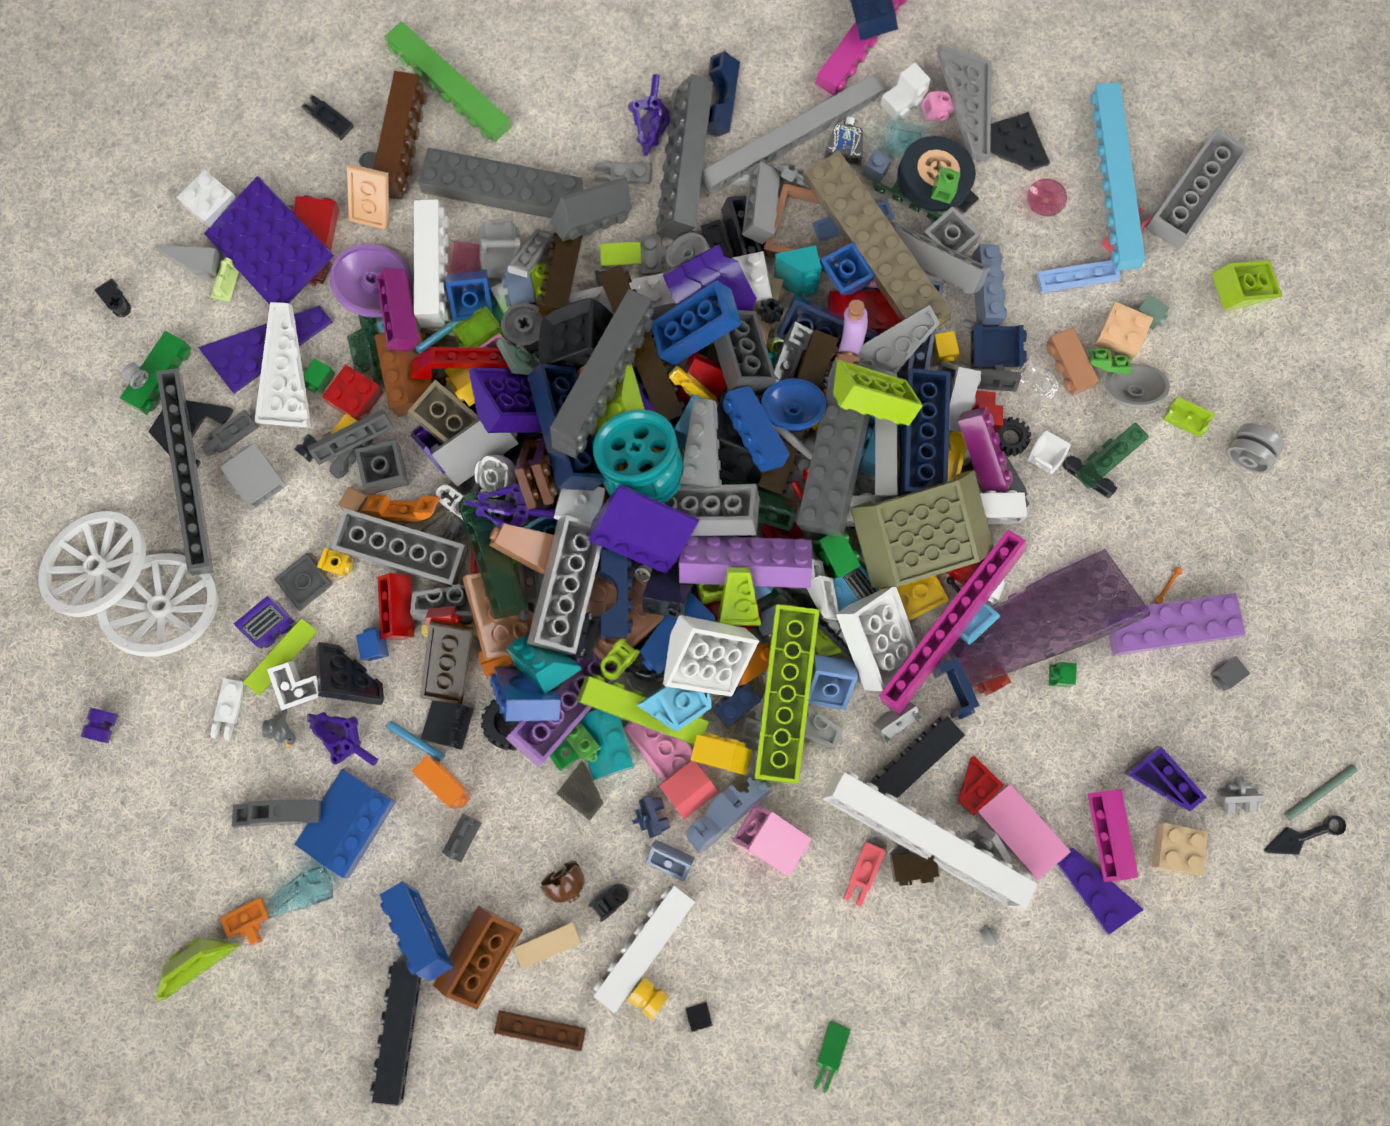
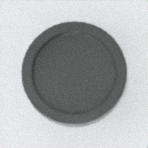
M373 152L363 153L359 158L360 166L373 169L376 154Z

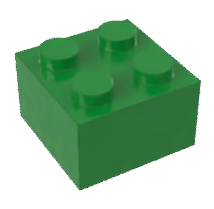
M846 531L843 537L819 534L809 539L812 540V547L819 561L823 562V568L828 577L840 578L861 566L858 561L860 557L857 551L851 548L849 544L850 537Z

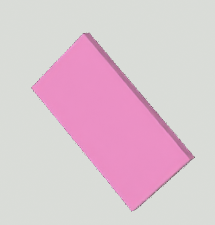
M629 722L623 727L625 733L663 781L691 759L693 748L687 742L633 722ZM696 762L704 773L709 770L705 764Z
M1011 784L977 812L1037 881L1071 852Z

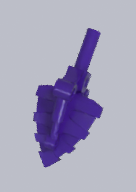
M658 74L652 75L650 96L634 100L628 104V109L633 113L634 123L638 130L639 136H637L636 140L643 147L642 152L644 156L648 155L650 147L658 146L660 135L664 133L671 121L669 117L670 111L662 103L661 99L657 98L660 75ZM639 110H647V113L640 118ZM661 117L662 123L660 124V126H658Z
M514 482L511 486L499 488L489 493L481 491L478 494L479 500H464L465 504L477 507V516L486 517L497 526L508 524L520 527L528 519V515L554 519L555 510L543 508L528 509L519 482ZM513 493L517 505H515L513 501L509 500L505 501L486 498L495 495L502 496ZM485 510L511 516L513 513L516 514L511 522L507 523L497 516L493 517L486 513Z
M325 712L317 715L307 714V722H310V729H312L316 737L323 741V745L331 754L330 760L333 764L337 765L354 753L372 766L377 764L378 758L360 746L362 741L359 740L358 720L356 717L352 716L348 719L338 716L330 717ZM341 745L340 750L338 751L335 746Z

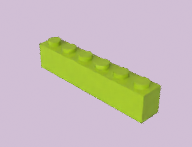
M595 674L592 677L584 678L576 700L579 703L692 745L695 744L697 735H705L709 721L703 720L704 715H700L680 730L673 731L638 707L637 703L645 699V693L635 689L629 692L624 690V685L617 682H612V685L605 683L604 677Z

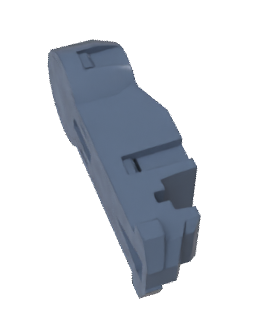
M749 777L747 779L749 785L747 787L748 793L746 794L744 791L740 793L731 784L729 788L711 802L706 814L687 830L686 835L691 845L698 853L704 852L761 800L766 798L772 792L773 786L766 780H756Z

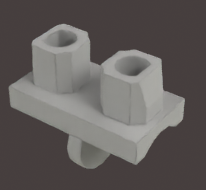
M1236 777L1234 784H1228L1229 790L1217 791V798L1221 800L1222 809L1227 814L1237 812V803H1243V810L1246 812H1258L1259 802H1264V795L1258 794L1256 789H1252V784L1245 783L1242 777Z

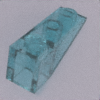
M319 866L301 872L269 898L268 917L272 918L333 899V882L325 867Z

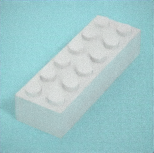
M414 200V315L420 327L424 329L443 328L446 326V322L449 321V311L446 309L449 297L445 288L446 277L449 275L445 271V265H449L448 253H445V247H449L448 235H445V228H449L448 216H445V209L441 207L439 200Z

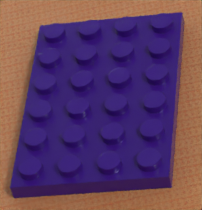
M258 176L217 218L211 227L204 232L206 237L226 258L233 260L232 264L269 305L270 302L290 303L334 256Z

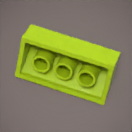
M838 360L833 394L841 408L845 410L852 409L863 415H873L881 420L883 418L891 420L895 424L901 423L908 426L911 424L923 405L907 380Z

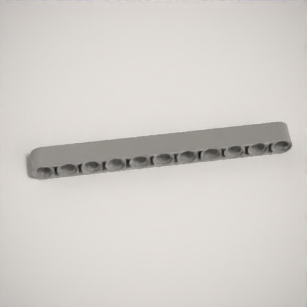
M873 74L702 171L701 181L710 193L718 192L744 175H748L760 161L765 164L771 162L843 121L846 117H850L876 101L875 99L884 95L887 89L879 78Z

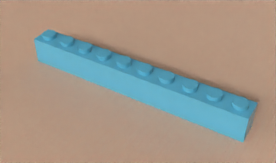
M1120 82L1096 84L1094 92L1090 95L1091 105H1094L1093 122H1096L1097 126L1095 128V138L1099 140L1097 154L1101 156L1099 168L1100 173L1104 177L1102 180V190L1106 192L1104 206L1105 209H1108L1109 214L1107 215V226L1111 229L1109 243L1113 245L1112 263H1115L1116 270L1141 269L1145 261L1121 85Z

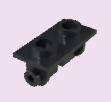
M591 613L585 614L576 654H571L570 657L592 660L600 618L593 617Z

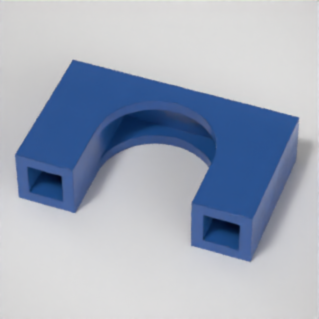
M494 667V674L490 675V687H493V695L496 696V703L499 704V711L503 713L505 721H559L561 699L557 691H548L544 694L516 667Z

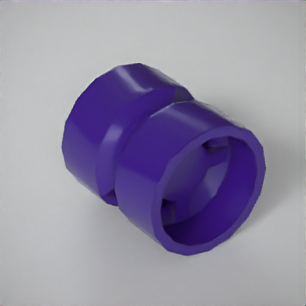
M90 707L86 717L89 722L83 726L80 737L109 744L112 735L110 727L115 726L118 714Z

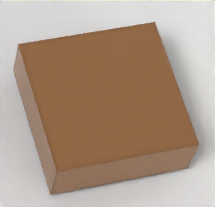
M348 487L338 505L359 513L368 497Z

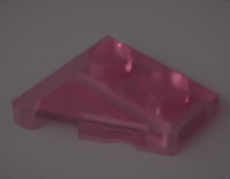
M454 241L450 274L479 271L481 269L480 245Z

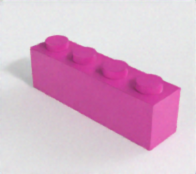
M1122 789L1088 793L1104 882L1138 878Z

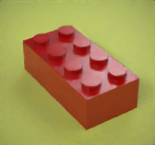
M880 290L857 291L852 295H841L839 291L829 292L828 309L844 316V312L849 307L850 302L860 300L864 303V308L867 311V327L880 333L901 322Z

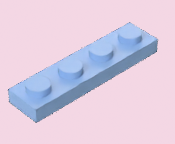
M1112 260L1039 271L1036 277L1040 293L1115 282L1120 280L1121 275L1119 270H1116L1115 263H1112Z

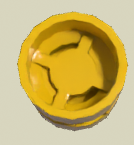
M644 977L627 1000L636 1008L642 1007V1013L652 1020L665 1004L669 995L660 988L654 989L655 984L647 977Z

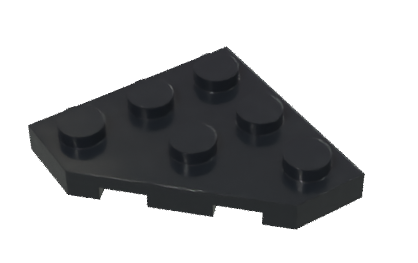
M1029 112L991 123V153L1008 162L1018 164L1029 171L1050 164Z
M318 642L316 646L319 697L382 705L384 701L382 682L377 678H371L366 673L367 669L356 659L351 660L344 654L345 650L340 645Z

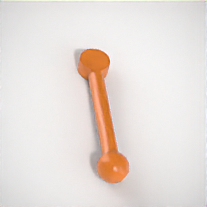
M1180 567L1174 569L1171 579L1161 594L1155 598L1157 604L1164 602L1163 597L1176 577L1182 573Z

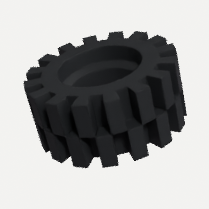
M1009 417L1008 420L1006 418L1003 419V426L996 431L1000 437V449L1009 457L1021 454L1031 441L1029 439L1031 432H1028L1029 426L1025 427L1026 422L1022 421L1020 423L1019 418L1013 420V417ZM1008 430L1016 432L1019 438L1018 442L1015 444L1007 443L1003 437L1004 432Z

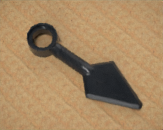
M1333 815L1325 818L1323 825L1302 833L1286 827L1264 849V852L1299 855L1304 841L1326 833L1341 835L1346 830V822L1342 817ZM1332 819L1337 820L1340 825L1336 832L1332 831L1329 827V822Z

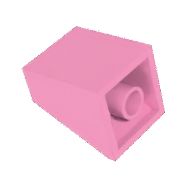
M756 805L751 809L732 841L789 877L790 873L796 869L801 855L807 851L811 838L773 812Z

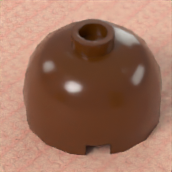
M576 861L565 863L566 869H561L555 874L553 871L542 880L540 888L549 900L556 903L567 901L572 903L580 897L579 893L584 887L585 878Z

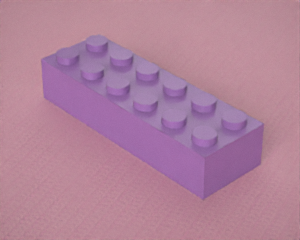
M690 536L680 554L679 583L724 585L727 567H746L750 570L753 586L811 588L812 540Z
M1236 593L1113 610L1104 615L1113 656L1234 639L1246 635Z
M594 652L592 660L576 658L574 662L580 666L581 670L563 681L560 689L556 690L561 699L559 721H520L506 737L512 745L537 767H540L592 708L576 700L585 677H592L593 674L603 677L601 671L602 661ZM615 665L611 669L607 666L605 668L607 672H614L617 669ZM607 679L604 680L605 683H608V684H611V685H612V682L615 681V680H607Z

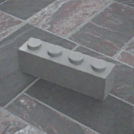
M761 161L750 171L742 235L763 245L774 236L776 231L774 226L777 217L776 208L779 201L778 189L781 181L780 171Z

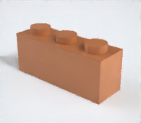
M1074 328L1057 333L1049 338L1046 349L1050 356L1053 355L1056 361L1055 368L1064 378L1063 385L1066 391H1070L1073 396L1094 388L1099 380Z

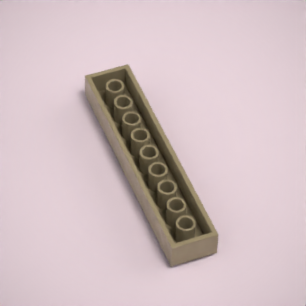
M838 150L805 171L806 184L848 244L854 242L875 274L873 281L899 319L902 321L930 304L940 322L936 329L951 319L952 311L841 152Z

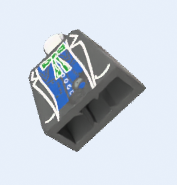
M846 117L844 124H835L826 146L824 159L839 150L848 164L861 166L863 157V129L855 127V118Z

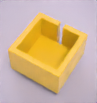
M706 733L705 736L697 735L690 760L747 775L753 750L746 748V743Z

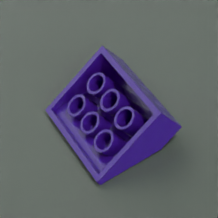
M505 368L469 369L478 418L487 433L542 432L528 381L529 375L515 374L510 369Z
M619 485L592 520L588 541L633 559L638 563L652 567L657 571L667 573L677 561L696 528L699 519L623 485Z

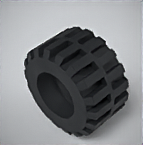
M493 699L490 701L491 704L489 706L486 705L484 708L486 711L481 716V719H483V723H481V728L484 730L483 734L491 744L498 748L512 751L517 750L506 739L508 735L502 734L498 729L497 722L502 713L499 711V704Z

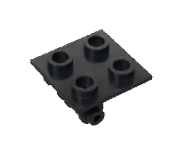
M432 700L421 739L462 750L474 708L466 707L462 704Z

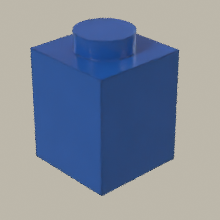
M376 628L364 629L363 633L356 635L360 660L373 661L389 656L387 642L385 639H380V631L376 630Z

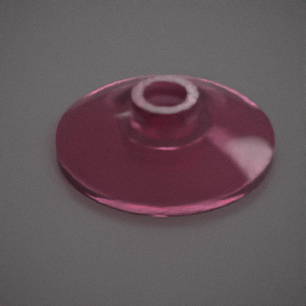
M1041 179L1034 182L1029 188L1027 202L1035 213L1042 216H1054L1064 209L1067 202V193L1064 187L1057 181ZM1047 198L1049 202H1044L1042 199Z

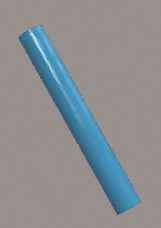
M466 320L450 322L415 347L416 351L422 353L465 323Z
M391 721L388 724L387 729L438 761H442L445 756L444 753Z

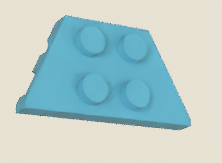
M663 686L637 703L639 708L673 731L680 730L712 708L709 693Z

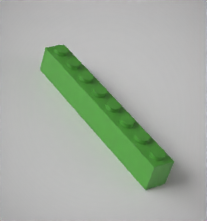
M402 21L385 35L388 50L393 55L397 53L402 63L407 67L410 65L413 68V72L418 74L420 79L423 77L431 90L440 92V97L446 103L451 102L454 105V110L459 115L464 114L467 117L468 123L473 128L477 126L486 140L491 139L495 143L512 128L510 119Z

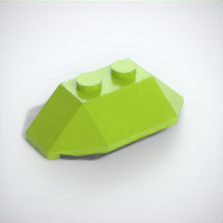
M200 937L187 944L189 948L183 952L181 950L175 952L168 958L170 961L163 965L156 1000L159 1002L172 996L241 947L239 943L213 938L200 939Z

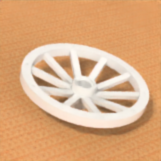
M100 511L83 516L64 528L48 547L39 569V589L47 604L64 615L84 617L99 613L118 602L134 585L144 565L146 542L139 526L121 513ZM108 522L99 554L90 526ZM115 523L124 525L128 531L109 552ZM82 530L91 555L88 557L67 544ZM132 538L133 553L113 560ZM62 549L83 561V566H54ZM131 562L123 578L114 574L115 567ZM84 573L58 588L52 589V574ZM111 579L118 583L114 589L103 596L104 581ZM85 582L68 605L61 603L56 598ZM95 583L94 602L78 605Z
M173 553L145 556L142 570L152 567L156 595L152 597L137 581L132 587L148 602L147 604L126 599H120L114 604L145 612L109 622V608L97 613L102 631L117 648L138 656L170 654L193 643L211 624L217 610L218 593L210 573L198 575L202 579L201 581L173 598L187 571L186 557ZM130 563L123 566L115 574L123 578ZM159 565L180 566L164 596ZM109 579L103 588V596L114 589L118 583ZM206 586V604L176 606ZM203 612L198 622L192 628L174 616V613ZM148 619L128 640L120 637L113 630L117 627ZM170 621L185 632L180 637L165 642V623ZM157 622V644H137L136 642Z

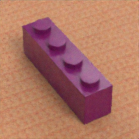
M384 267L377 277V285L387 349L410 352L419 342L416 317L413 311L414 300L410 292L411 281L408 279L407 271Z
M987 407L963 412L958 423L982 492L996 491L998 493L1007 491L1013 481L1011 470H1007L1005 464L1007 462L1006 455L1000 449V437L994 431L992 414L988 413Z

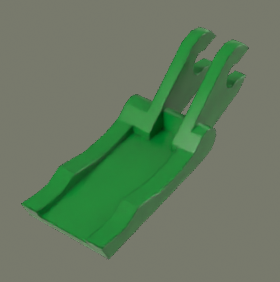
M829 1021L816 1061V1065L821 1068L814 1084V1089L817 1090L819 1088L824 1071L827 1069L830 1072L827 1076L823 1092H828L834 1072L838 1073L851 1029Z

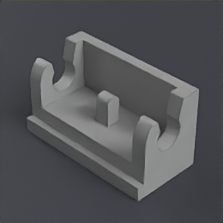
M909 702L900 715L891 711L873 723V726L883 742L889 744L892 741L890 739L892 736L914 721H922L923 718L917 713L919 711L917 706Z

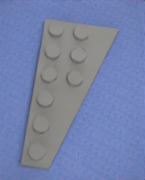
M940 44L936 50L966 150L971 158L987 162L990 159L992 61Z
M930 304L862 344L857 356L860 358L859 364L875 366L878 372L890 371L897 373L902 365L940 324ZM830 371L829 376H828V377H825V380H826V382H827L828 384H829V379H830L831 371Z

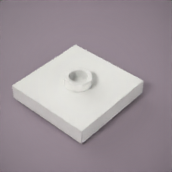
M597 487L595 490L561 489L554 518L559 519L568 515L592 523V520L601 509L605 488Z

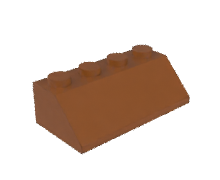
M417 331L419 333L418 344L423 342L422 334L420 331ZM385 332L374 335L389 409L398 417L407 415L408 410L432 384L431 379H411V362L422 353H418L415 349L418 344L410 352L387 349Z
M478 905L449 955L453 968L437 977L432 986L445 997L477 1010L523 930L494 912Z

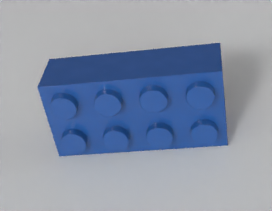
M716 280L655 319L652 331L659 357L676 365L740 326L741 321L732 290Z
M401 881L379 895L382 903H380L381 909L391 920L389 927L399 938L397 944L400 951L407 956L408 961L406 965L409 971L420 978L432 981L452 969L451 960L418 890Z

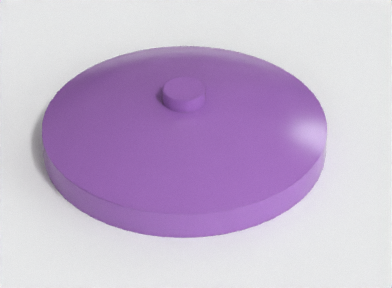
M375 244L355 245L341 252L334 260L330 270L331 290L338 302L349 311L365 317H382L377 285L378 275L384 267L407 271L408 279L411 281V292L413 280L410 268L404 259L391 249Z

